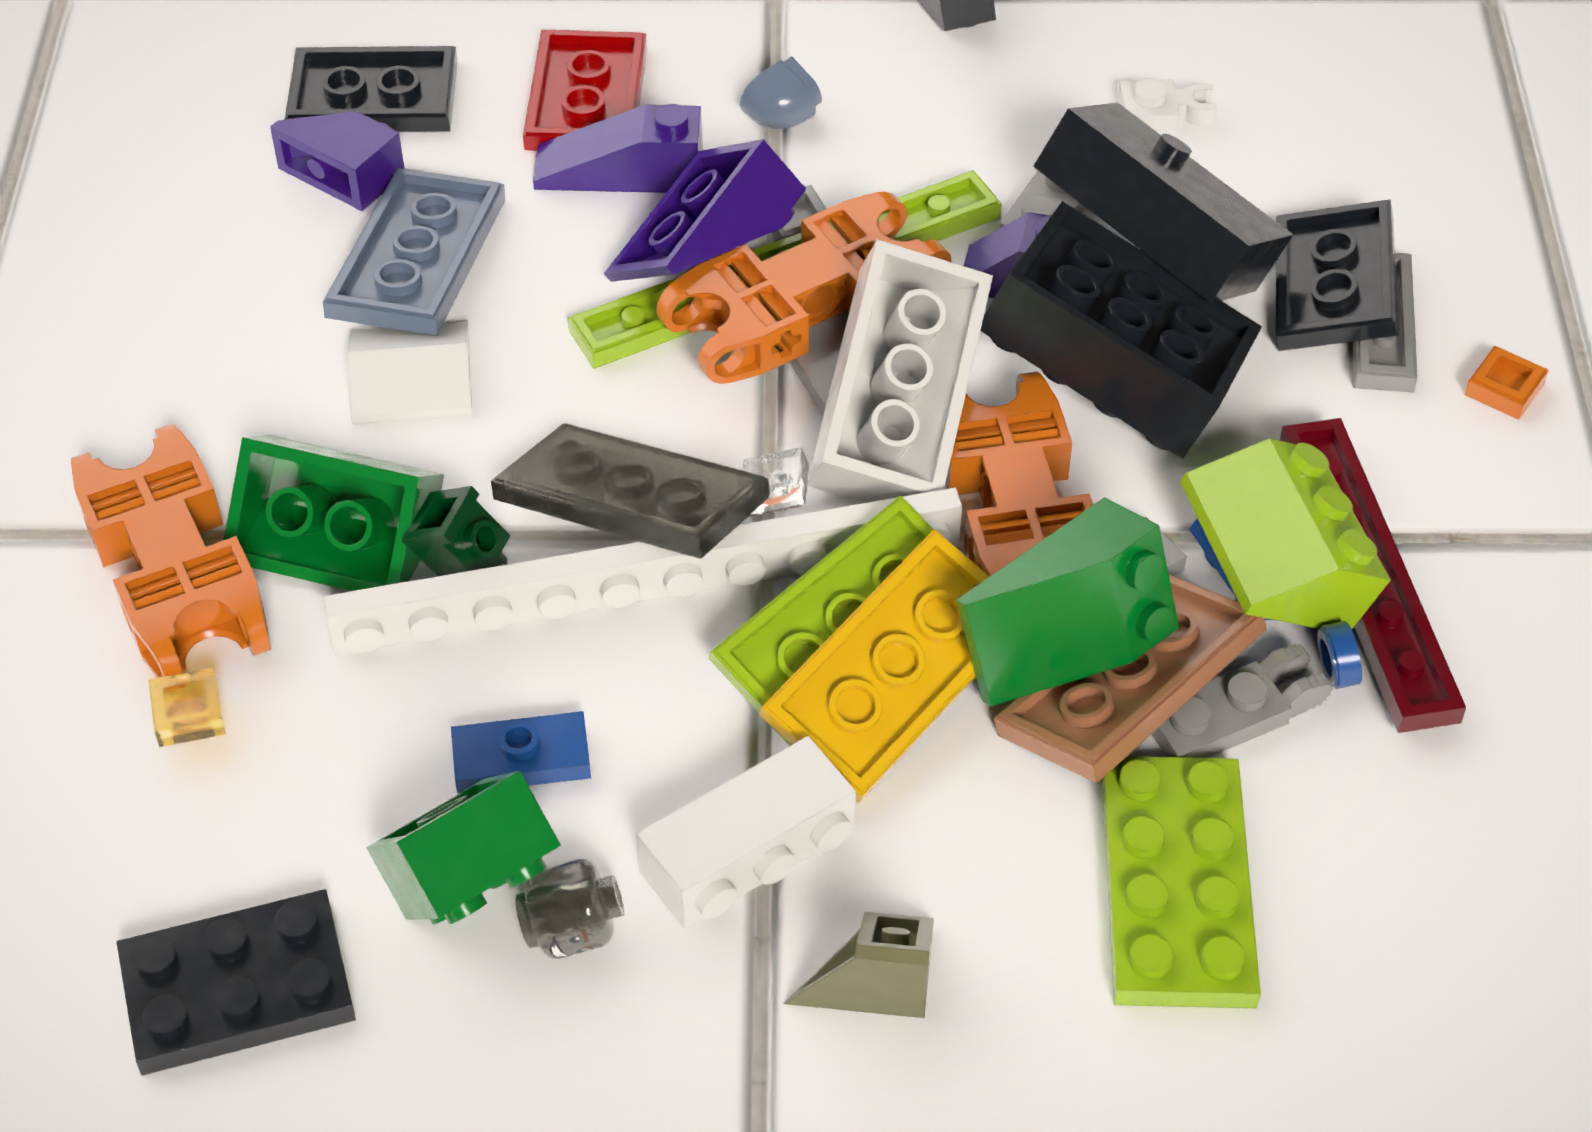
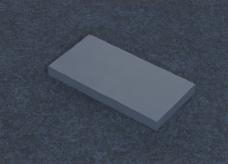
M397 168L322 302L324 318L438 336L505 202V185L491 181Z

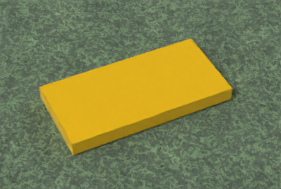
M933 529L761 707L759 715L792 745L809 736L856 791V802L859 804L976 678L956 600L989 578V576L938 531Z

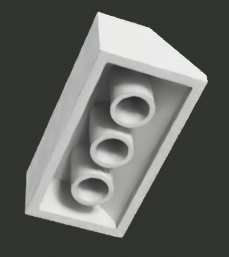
M877 239L859 271L807 486L863 503L897 498L900 495L903 497L944 489L993 275Z

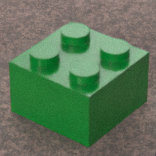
M515 771L485 778L370 844L366 849L405 919H430L432 925L446 919L449 924H453L485 906L487 901L482 893L489 888L495 889L506 883L512 888L536 876L547 868L542 857L560 847L561 844L521 771Z

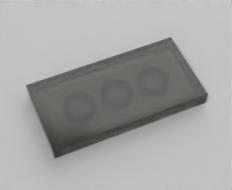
M567 423L560 425L491 480L494 500L698 559H702L770 497L769 479L764 476Z

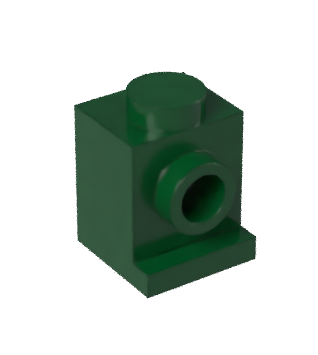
M473 486L430 492L402 539V542L437 576L507 565L508 559L502 551L511 535L477 501L480 494Z

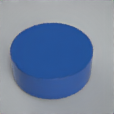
M1346 621L1321 626L1317 633V643L1325 676L1335 689L1361 684V660L1358 646L1349 624Z

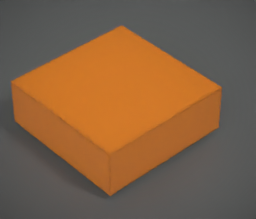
M1494 345L1468 380L1464 395L1519 420L1545 385L1549 370Z

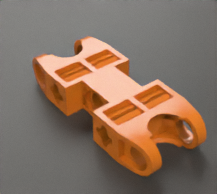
M885 191L875 192L848 199L802 219L801 244L761 261L749 246L745 244L695 266L666 287L657 302L656 313L664 326L672 332L689 330L690 333L698 331L718 333L703 345L697 362L703 373L714 383H733L761 375L809 353V327L847 310L850 311L860 268L877 239L948 262L952 261L951 254L937 240L922 242L919 238L911 241L891 239L901 230L906 222V207L892 193ZM890 210L886 218H884L881 222H878V218L880 217V215L883 212ZM728 265H731L736 272L734 273ZM694 297L692 302L673 313L675 307L681 301ZM774 345H777L781 352H779ZM731 352L726 361L715 365L720 357Z
M1037 371L1017 375L1016 397L1007 404L985 406L969 398L967 393L965 395L945 485L947 489L956 487L958 495L979 492L983 508L966 511L964 550L966 557L989 577L1093 505L1090 493L1060 498L1058 496L1054 482L1068 480L1073 442L1057 397L1042 374Z
M174 424L154 430L156 438L153 439L154 449L151 456L145 462L132 468H111L105 465L100 458L92 459L89 452L71 458L75 494L86 528L103 568L134 557L139 571L113 579V583L123 615L143 661L166 688L185 682L183 671L186 670L185 660L187 654L195 644L204 639L212 637L229 638L237 642L241 649L248 647L253 656L271 650L267 621L257 579L237 536L207 547L201 538L200 533L223 526V521L214 487L196 449Z

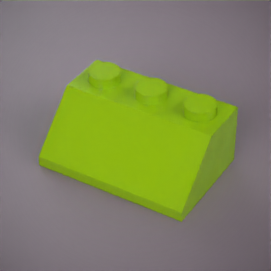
M1269 438L1186 472L1180 480L1181 486L1246 615L1320 629L1323 625L1346 621L1352 630L1391 581L1377 556L1375 544L1366 536L1352 511L1353 505L1350 499L1341 491L1330 471L1328 459L1320 450L1310 444L1298 443L1296 445Z

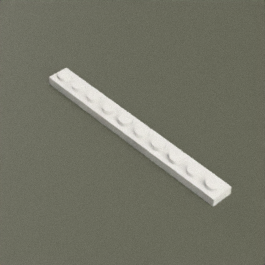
M956 487L903 496L933 529L938 531L954 546H959L962 505ZM896 498L323 596L334 653L337 655L349 652H370L388 645L417 640L433 641L451 634L480 629L496 630L508 624L543 618L558 619L566 617L571 613L605 607L621 608L629 606L634 602L668 596L683 597L694 594L697 591L731 585L746 586L760 580L794 574L804 575Z

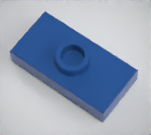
M584 711L451 726L457 794L485 778L515 771H521L528 786L591 778Z

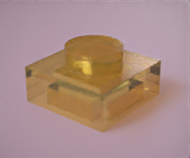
M215 667L148 680L154 732L159 747L226 734L220 687Z

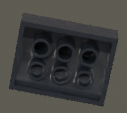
M1062 201L1008 274L984 314L980 331L989 336L992 342L1000 349L1016 353L1041 369L1043 374L1054 383L1066 385L1093 402L1094 406L1103 414L1118 418L1144 434L1145 438L1155 447L1169 450L1184 459L1220 407L1262 326L1223 301L1210 304L1142 250Z

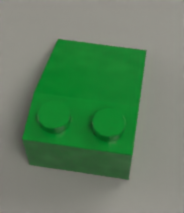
M1105 497L956 600L981 698L989 706H995L1132 663L1179 629L1159 525Z

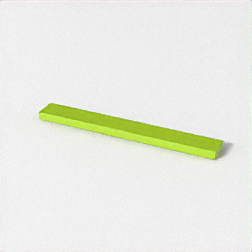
M974 170L897 197L906 207L907 218L901 230L891 239L911 241L919 238L922 242L927 240L940 241L1000 219L1002 203ZM890 210L883 212L878 218V222L886 218ZM801 233L752 251L761 261L800 245ZM728 265L735 273L736 271L733 269V267L731 265ZM677 278L568 317L569 333L593 369L690 334L689 330L682 332L670 331L659 320L656 313L657 302L661 294ZM694 297L681 301L675 307L673 313L692 302Z

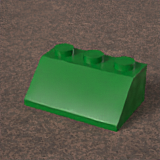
M274 435L242 437L224 540L237 536L251 568L348 591L408 582L411 580L420 559L402 542V539L429 493L442 490L444 474Z

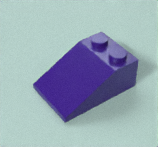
M764 139L698 151L607 268L604 275L610 282L674 275L764 235L776 232L792 219L795 214L793 207L806 191V188Z

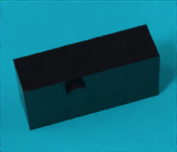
M1118 102L1068 108L1033 165L1035 169L1210 304L1257 291L1293 237L1291 232L1190 157L1192 150L1187 144L1172 135H1160Z

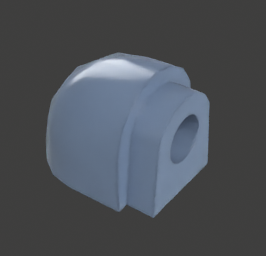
M791 56L785 61H778L754 78L741 96L740 107L751 119L762 126L773 129H787L815 116L816 106L822 103V94L815 80Z

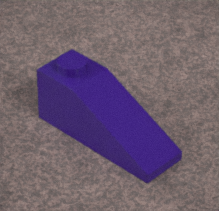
M645 104L538 144L533 178L534 190L666 193L698 151L703 150L701 106Z

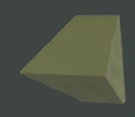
M864 912L860 929L783 1004L925 1018L934 918Z

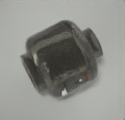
M580 858L546 868L527 880L524 892L517 894L515 897L518 921L528 947L531 949L539 946L543 953L551 959H561L607 945L614 934L613 918L625 915L623 898L616 877L614 875L602 877L597 866L587 858Z

